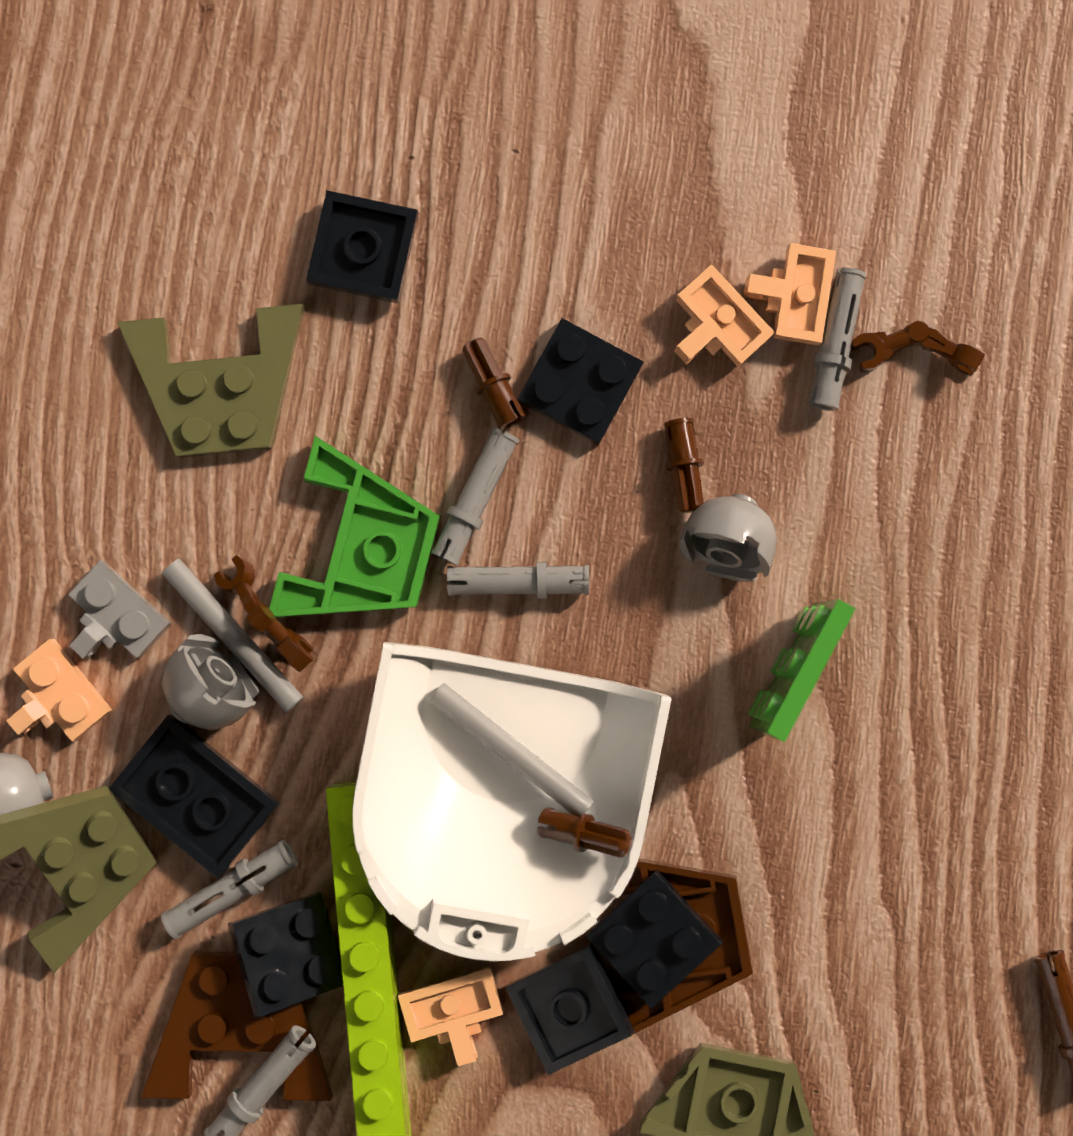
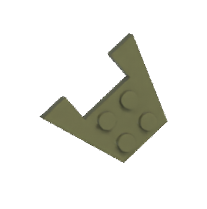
M303 304L256 308L260 345L259 355L171 363L168 325L165 318L117 322L177 457L186 458L272 449L305 310Z
M108 786L0 815V860L24 846L67 906L60 913L27 932L32 945L53 973H55L156 864V860Z

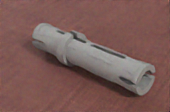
M842 267L836 271L834 291L821 351L816 353L814 360L817 371L809 401V406L825 411L839 410L845 373L850 371L852 359L849 358L850 346L855 330L864 281L866 280V273L861 270Z
M492 427L491 434L456 505H450L446 512L450 517L434 549L431 551V554L444 561L447 560L455 566H458L474 529L480 530L483 524L480 517L515 446L519 443L518 438L508 432L502 434V430Z
M537 562V566L532 567L448 566L447 581H450L449 585H447L448 596L537 594V599H547V594L589 595V565L547 566V562Z
M281 840L277 845L250 861L245 858L236 863L235 870L201 889L172 909L161 913L162 923L169 935L174 939L180 938L182 934L217 915L249 894L256 896L263 892L265 884L290 868L298 866V860L289 844L285 840ZM266 866L264 871L236 887V883ZM223 892V896L194 912L195 908Z
M292 1026L288 1034L259 1069L249 1078L242 1088L234 1089L228 1096V1105L204 1129V1136H217L221 1130L225 1131L222 1136H238L248 1123H255L263 1114L264 1104L273 1096L305 1057L316 1048L313 1036L309 1034L299 1047H295V1043L306 1030L300 1026Z

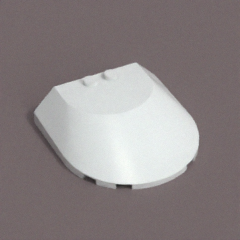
M383 642L353 803V831L356 850L368 878V883L378 900L390 915L396 916L419 939L453 955L476 960L511 961L536 956L535 952L548 949L561 942L565 945L585 933L598 922L596 918L611 904L614 898H619L623 893L638 862L644 840L671 697L666 694L605 679L440 648ZM443 682L590 797L593 803L585 814L593 815L595 821L628 829L633 842L627 856L619 858L587 849L585 852H578L571 844L540 837L537 833V827H548L546 824L538 823V818L543 809L550 807L557 811L571 813L429 702Z

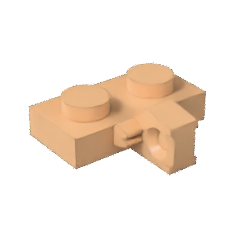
M790 243L786 249L783 269L773 268L771 277L750 273L749 277L745 279L743 298L767 302L765 311L776 313L775 334L772 338L816 346L822 343L836 251Z
M712 264L683 289L675 299L692 317L684 325L691 334L679 343L674 351L686 365L706 348L712 356L722 349L739 367L775 334L771 327Z
M55 639L47 640L13 668L29 688L21 695L26 705L22 706L6 720L17 735L21 733L27 734L40 722L47 729L57 723L71 741H77L113 711Z
M490 966L408 990L398 995L410 1041L415 1042L437 1035L440 1045L451 1042L457 1066L475 1062L476 1058H478L472 1035L482 1032L480 1022L503 1015L502 1005Z

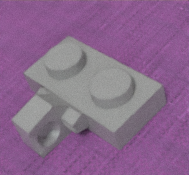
M102 560L68 594L86 611L79 620L86 628L69 645L82 659H90L103 644L109 649H113L119 642L136 658H141L172 625L161 612Z

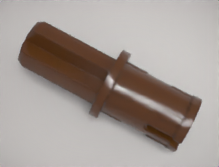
M477 338L463 346L462 352L479 384L476 392L478 395H483L486 403H488L498 428L505 430L522 422L526 415L509 384L511 380L509 373H502L486 340Z
M678 418L664 423L670 463L666 467L668 471H673L678 509L682 513H692L704 503L699 467L704 465V461L698 456L694 419Z
M546 807L538 818V823L548 825L547 828L537 827V833L540 837L571 844L578 852H585L587 849L622 858L627 856L629 848L632 846L633 838L630 836L628 829L595 821L591 814H583L579 817Z

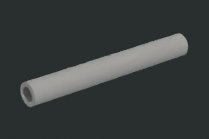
M181 559L172 562L162 572V575L286 713L303 700L304 697Z
M444 682L429 700V702L572 815L580 817L592 805L593 800Z

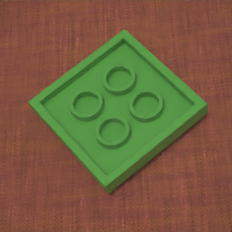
M840 599L817 602L810 608L805 606L792 628V631L798 634L791 648L788 650L782 648L772 664L770 673L775 675L772 684L766 692L762 689L759 690L748 710V715L753 717L749 725L751 728L782 742L786 741L856 609L855 607Z

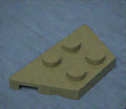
M700 1043L642 1118L639 1126L640 1133L652 1136H815L794 1061Z

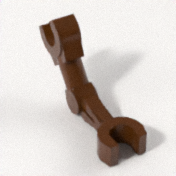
M915 321L904 329L886 335L885 331L860 334L851 342L852 351L862 346H868L874 352V358L860 363L859 368L861 372H872L892 358L893 352L909 346L919 345L923 350L935 352L948 359L951 366L971 377L977 371L986 355L972 346L961 343L955 344L946 339L936 329L928 327L923 321Z
M235 555L232 561L237 567L236 576L231 579L229 575L218 571L214 574L216 584L223 590L232 594H238L244 609L248 613L246 619L250 625L261 633L263 632L272 640L286 661L298 672H301L313 661V657L310 655L313 647L306 639L296 634L289 627L285 628L274 617L272 611L259 600L251 588L255 579L253 565Z

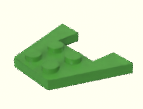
M315 436L303 481L348 493L325 583L279 572L269 609L274 617L416 608L441 517Z

